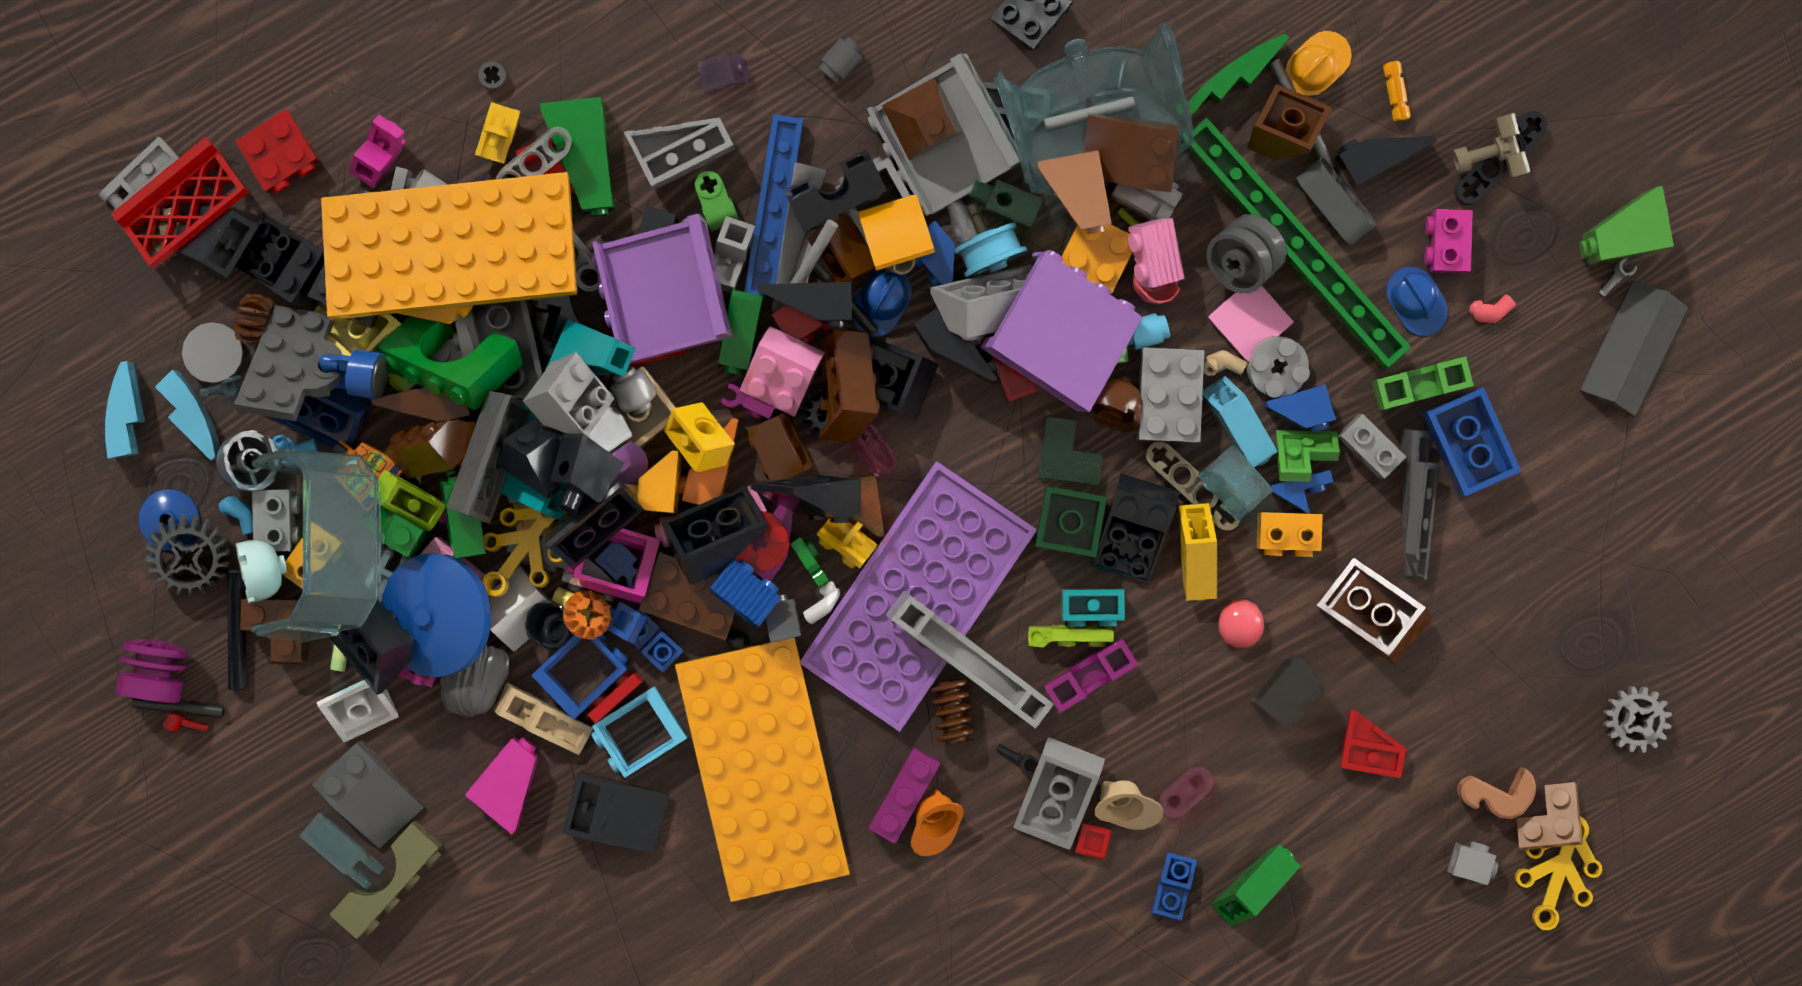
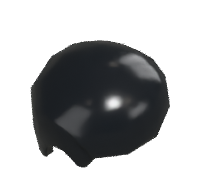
M551 600L536 603L528 611L524 623L528 638L539 646L550 650L565 646L571 639L572 633L564 622V606Z

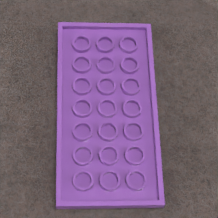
M936 461L801 659V665L900 732L947 661L886 616L887 612L902 592L906 591L965 636L1037 529Z

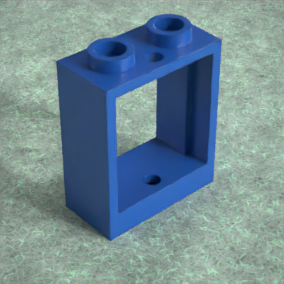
M605 633L590 640L617 669L581 703L549 671L582 638L575 635L571 637L565 646L561 647L531 675L573 720L580 716L594 700L629 669L625 664L628 658L619 648L615 647L612 650L607 645L605 640L608 637Z

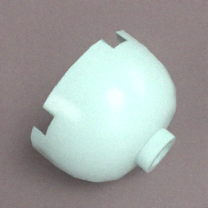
M249 540L236 543L241 575L244 585H246L245 592L248 603L270 598L281 586V574L287 573L284 556H277L273 546L264 541Z

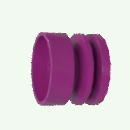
M153 639L123 641L122 649L135 652L136 654L135 656H121L120 661L132 665L133 671L118 673L115 693L150 701L180 702L183 682L170 677L171 671L178 672L186 669V665L173 662V658L185 659L188 657L189 650L180 648L170 642Z

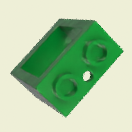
M455 467L452 470L445 471L446 474L439 475L443 503L446 505L444 511L449 543L455 559L486 554L481 521L446 508L461 467Z

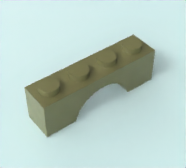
M415 820L391 845L396 858V872L391 883L385 889L376 892L353 889L330 913V916L354 938L358 939L363 934L368 937L379 926L380 922L376 919L382 912L385 911L389 914L401 901L397 897L404 888L410 891L420 880L421 877L417 873L423 866L426 865L430 868L441 856L438 850L443 844Z

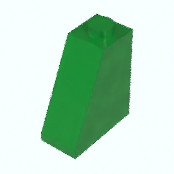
M732 290L728 319L733 337L723 339L718 362L719 365L725 366L724 372L742 376L743 370L748 371L753 359L765 305L763 296Z
M378 504L366 524L367 528L382 543L406 557L420 555L434 532L433 529L429 531Z
M1279 844L1263 853L1210 905L1231 927L1256 917L1301 866L1295 861L1292 852Z

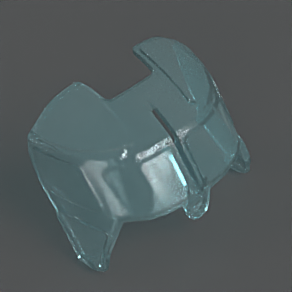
M1164 22L1159 23L1157 33L1145 51L1125 46L1089 50L1084 39H1074L1065 45L1064 58L1045 65L1033 73L1021 88L1008 81L1002 71L997 72L998 77L994 78L1012 134H1014L1024 181L1028 184L1031 193L1056 196L1037 169V161L1084 153L1087 121L1046 131L1043 119L1086 108L1085 99L1090 98L1091 105L1096 106L1133 96L1135 102L1134 109L1107 116L1180 124L1177 156L1193 144L1191 113L1181 84L1184 82L1177 42L1169 25L1166 26Z

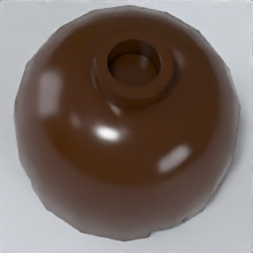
M1124 376L1108 378L1090 411L1096 416L1094 422L1122 432H1127L1129 426L1133 427V431L1138 430L1143 400L1139 389L1132 385L1133 381Z

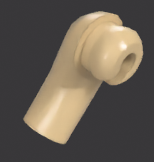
M1221 350L1204 358V374L1214 376L1222 370L1229 369L1241 376L1248 362L1225 350Z

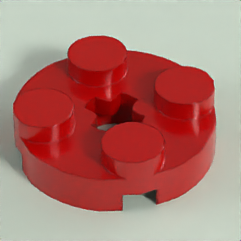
M761 511L769 527L762 534L765 535L764 541L767 542V546L765 548L760 547L756 551L753 549V543H751L734 558L737 562L740 559L747 562L756 573L769 571L778 566L785 559L790 544L788 531L782 521L775 515Z

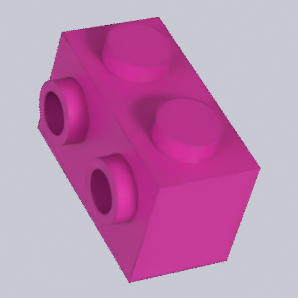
M1435 209L1431 212V217H1426L1425 233L1430 235V247L1425 248L1424 263L1429 265V273L1466 274L1471 272L1473 210Z

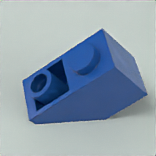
M934 221L928 226V231L935 253L916 258L915 266L918 269L922 265L930 273L927 279L935 287L953 282L955 243Z

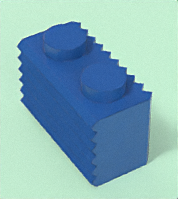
M733 559L707 590L754 628H757L781 599V596L776 593L779 589L766 578L761 581L752 573L755 570L744 560L740 559L737 562Z

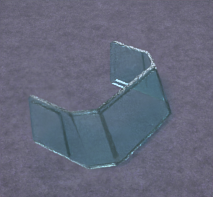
M281 449L258 456L257 460L252 461L253 467L303 476V593L289 618L251 626V632H256V636L307 642L339 635L340 631L362 627L378 599V584L381 583V544H384V533L381 532V492L378 491L377 475L363 457L356 454Z

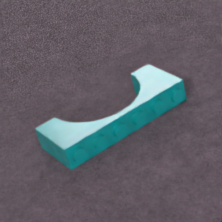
M568 319L547 368L551 362L577 352L596 376L614 374L624 377L636 348ZM531 410L526 424L536 418ZM508 472L502 494L541 513L562 520L565 511L559 508L560 501L564 495L562 490L547 499Z

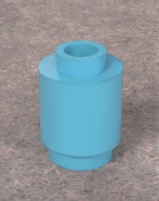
M1154 313L1143 316L1127 345H1133L1135 350L1163 343L1164 339L1170 338L1165 315L1157 316Z

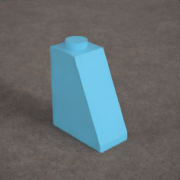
M1226 376L1203 390V399L1242 459L1251 468L1265 464L1272 455L1278 452L1246 395Z

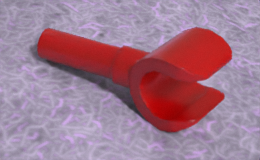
M177 712L169 713L162 724L164 728L177 733L181 725L207 732L208 729L207 724L191 721Z

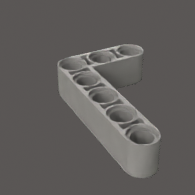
M562 127L549 129L499 171L496 180L502 179L506 174H512L516 177L544 174L569 152L572 143L569 131ZM554 135L562 136L566 141V146L561 150L553 149L549 144L550 137ZM529 155H537L542 160V166L538 169L529 168L525 158ZM573 232L574 247L578 250V255L575 257L577 285L582 290L594 291L598 289L597 282L601 281L599 269L595 270L590 250ZM594 269L598 274V278L593 282L585 281L581 276L583 270Z

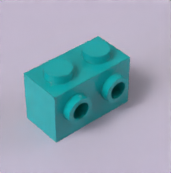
M1061 589V620L1068 621L1069 627L1086 626V621H1099V626H1117V620H1125L1124 589Z

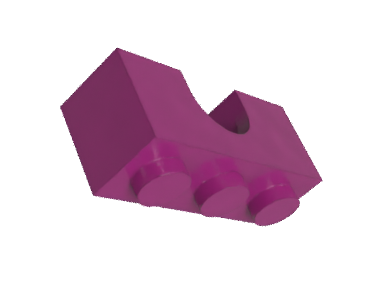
M1118 638L1042 686L1058 712L1061 713L1086 698L1089 693L1109 681H1114L1138 666V663L1124 640Z
M913 746L895 782L871 820L868 829L895 844L940 766V760Z

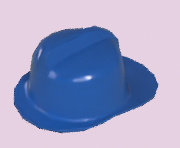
M1404 267L1397 270L1390 277L1387 283L1386 295L1402 324L1409 332L1418 336H1429L1437 333L1446 322L1448 307L1432 277L1418 267Z
M884 269L874 271L866 279L854 299L879 328L870 337H879L889 333L908 306L912 296V289L905 274L886 273ZM853 317L855 328L860 332L866 333Z

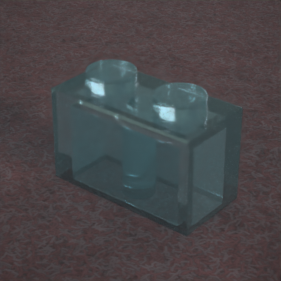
M1231 445L1198 474L1205 488L1215 493L1223 502L1225 510L1238 520L1247 515L1274 490L1234 445Z

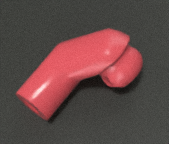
M1505 294L1494 305L1483 304L1480 300L1474 301L1469 307V312L1478 322L1496 323L1513 309L1516 303L1510 296Z

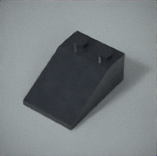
M851 282L757 284V291L761 296L816 322L827 324L828 329H846V324L853 323Z
M869 336L870 346L873 347L872 369L876 374L875 394L876 399L879 400L880 407L917 420L939 364L921 355Z
M813 474L751 483L753 491L795 513L809 515V520H827L829 517L831 523L849 522V517L861 516V479Z
M745 485L661 521L669 548L690 585L719 573L769 527Z

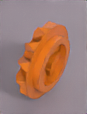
M592 590L579 591L572 595L564 606V622L569 631L579 638H597L608 630L609 623L612 620L610 615L611 605L607 604L603 595H599ZM590 604L591 612L598 615V617L590 619L588 623L586 616L577 612L586 610Z

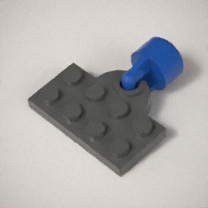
M274 305L234 405L239 412L296 421L305 396L317 398L331 396L330 391L334 388L346 389L348 395L377 399L382 395L387 384V358L383 353L355 349L351 356L342 355L341 349L333 342L327 341L335 321L330 320L326 313Z

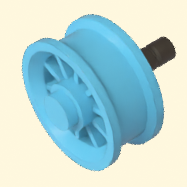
M977 203L966 207L977 236L954 249L955 254H961L967 267V271L964 273L966 278L988 270L994 273L1008 266L1006 262L1028 251L1026 246L1021 247L1014 232L1017 228L1015 222L988 230Z

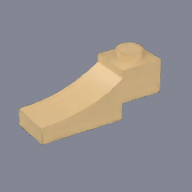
M508 682L504 685L492 708L497 715L577 755L581 753L593 730L589 724L578 719L573 720L567 713Z

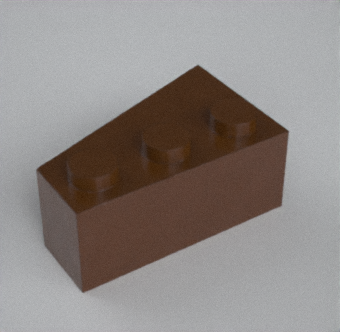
M834 329L823 343V352L825 354L822 358V382L827 383V401H821V411H826L825 429H820V439L854 443L879 413V400L876 399L875 394L876 374L872 369L873 347L870 346L868 333Z

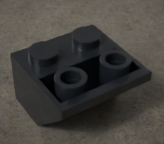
M200 203L197 216L206 214L210 209L211 203ZM228 209L175 253L221 281L228 278L258 226L232 209ZM182 223L176 235H180L185 231L187 223Z

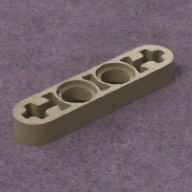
M1158 441L1148 446L1145 452L1147 463L1192 505L1200 504L1196 500V492L1200 488L1206 487L1213 494L1212 501L1209 503L1210 509L1216 505L1220 498L1223 503L1219 507L1224 511L1231 509L1234 512L1231 516L1234 520L1232 524L1229 522L1221 524L1222 516L1214 510L1212 520L1216 527L1221 530H1232L1239 525L1241 513L1237 506L1169 444ZM1154 448L1157 450L1165 448L1164 456L1170 462H1172L1174 457L1178 459V462L1170 467L1167 474L1162 470L1167 467L1163 461L1155 463L1152 460L1154 457L1152 450ZM1178 467H1185L1190 472V479L1186 484H1178L1173 478V473Z

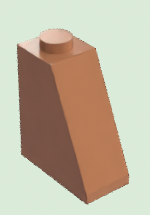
M1098 150L1036 162L1037 169L1079 229H1087V234L1106 231L1105 225L1112 223Z

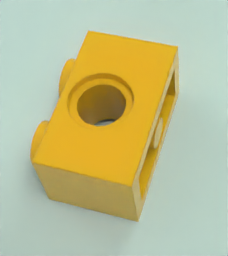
M703 402L672 409L664 432L696 473L726 466L735 445Z

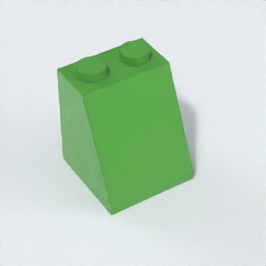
M1663 186L1655 187L1640 194L1582 235L1583 241L1579 242L1581 257L1586 259L1587 265L1657 253L1674 247Z

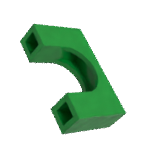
M409 316L376 347L378 353H383L387 358L389 374H396L411 384H418L429 389L435 395H442L460 406L464 405L473 410H476L484 403L488 390L495 392L523 365L517 342L495 332H492L474 351L464 358L452 362L429 360L453 336L452 325Z

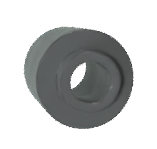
M849 37L845 41L839 38L821 59L823 63L818 68L835 83H838L841 78L845 79L863 57L859 52L862 48Z

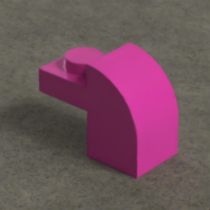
M378 115L371 124L367 140L353 155L349 173L375 189L390 171L406 143V140L402 139L404 130L399 128L396 123Z

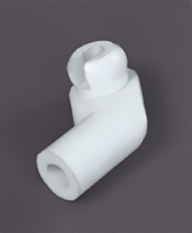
M829 581L820 587L819 591L824 598L803 612L805 619L810 624L829 614L839 599L840 589L835 587L834 582Z

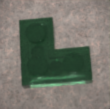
M1046 417L1038 477L1099 485L1103 455L1073 451L1077 420Z

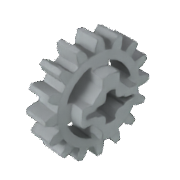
M1634 686L1628 687V694L1622 690L1617 691L1619 699H1609L1608 702L1613 707L1611 710L1603 711L1604 714L1610 716V720L1603 722V726L1612 728L1607 736L1609 738L1618 737L1615 744L1618 747H1623L1627 743V751L1634 752L1637 746L1639 751L1644 753L1647 750V744L1656 749L1658 747L1656 739L1666 740L1667 738L1662 733L1663 729H1671L1672 725L1665 723V718L1672 716L1671 712L1663 711V708L1668 704L1667 701H1657L1659 693L1653 691L1648 695V688L1643 686L1639 689V693ZM1643 699L1650 704L1639 707L1633 700ZM1622 709V717L1621 720L1618 722L1619 713ZM1635 713L1642 715L1639 719L1640 725L1632 723L1636 719ZM1656 717V725L1653 729L1652 725L1654 718ZM1636 731L1642 739H1630L1626 734Z

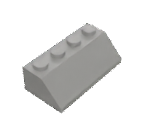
M1029 264L931 287V295L948 330L960 335L963 340L969 341L979 339L980 335L995 334L1033 265Z

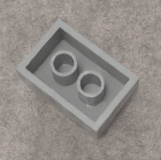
M1140 349L1139 391L1143 400V408L1136 441L1200 443L1204 350Z

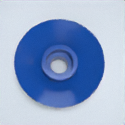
M166 489L155 492L145 500L139 512V527L142 535L149 543L153 542L150 539L152 532L160 533L157 527L162 523V517L165 514L174 517L177 523H180L182 514H186L188 522H192L194 515H199L198 523L200 524V513L197 505L187 494L178 490ZM179 534L176 536H181L183 539L187 541H192L196 535ZM167 541L162 549L171 550L172 545Z

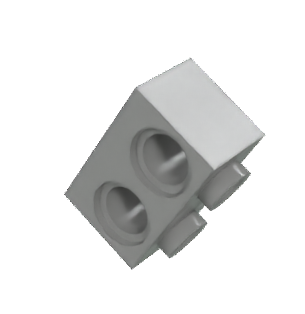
M1363 414L1357 415L1338 434V439L1378 479H1385L1406 458Z

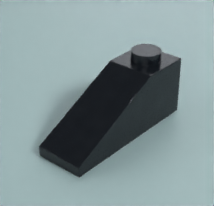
M1435 136L1365 139L1360 143L1354 139L1340 147L1342 153L1335 157L1350 186L1352 189H1355L1436 143L1437 140Z

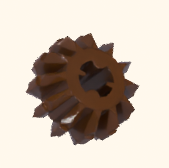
M246 294L240 300L234 326L236 340L252 346L259 344L275 305L274 300L260 294Z

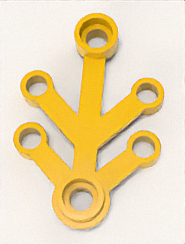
M531 507L517 510L506 508L501 512L500 521L508 527H515L520 521L536 519V521L528 530L504 534L487 533L483 536L485 549L490 552H496L503 546L518 544L498 572H489L484 576L482 583L488 595L500 597L508 591V579L528 552L531 567L530 583L538 588H543L549 583V574L544 570L540 536L557 518L541 513ZM513 512L514 520L511 523H507L506 515ZM495 537L496 545L489 548L487 544L488 539ZM548 548L547 556L551 561L556 563L564 562L561 558L555 559L553 551ZM537 573H542L544 579L541 583L537 584L535 576ZM500 579L502 586L499 590L495 591L493 583L495 580Z
M1581 816L1583 845L1563 846L1560 848L1558 855L1529 870L1522 868L1515 873L1516 883L1521 887L1528 888L1536 880L1552 872L1543 903L1536 907L1532 914L1534 924L1542 930H1552L1559 922V914L1555 910V906L1565 876L1573 890V901L1577 905L1586 907L1593 901L1591 891L1585 888L1571 860L1574 848H1576L1583 860L1582 871L1585 875L1596 878L1602 873L1601 863L1595 860L1586 842L1589 826ZM1549 848L1539 849L1538 853L1534 855L1529 850L1524 851L1527 856L1538 859ZM1590 863H1595L1597 870L1590 874L1587 867ZM1521 874H1529L1530 879L1527 883H1521ZM1586 892L1587 900L1582 903L1579 902V893ZM1543 911L1549 913V919L1545 922H1541L1539 919Z

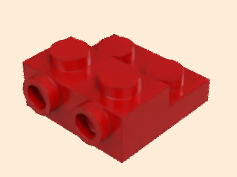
M287 109L235 141L262 188L269 194L272 192L275 194L283 192L291 186L289 181L297 176L301 178L308 176L316 170L315 165L321 162Z

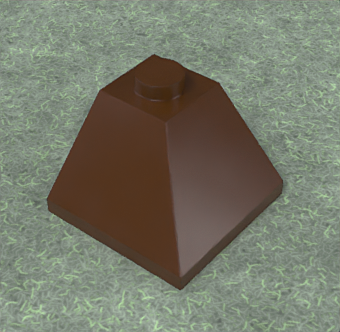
M936 77L882 105L909 160L963 133Z
M1276 84L1254 125L1247 149L1273 160L1309 154L1331 113L1332 107Z

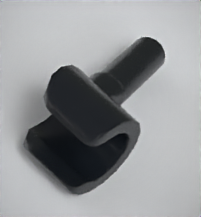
M1001 744L996 749V751L1017 762L1019 768L1027 774H1032L1033 772L1024 768V762L1032 759L1038 763V760L1031 754L1021 755Z

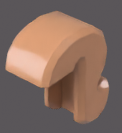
M1520 767L1508 794L1471 775L1461 779L1457 785V795L1463 803L1477 809L1480 807L1479 802L1482 801L1487 811L1499 818L1513 819L1524 814L1531 805L1536 792L1533 775L1523 767Z

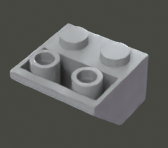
M575 352L551 362L523 402L543 425L567 434H585L588 436L615 398L578 353Z

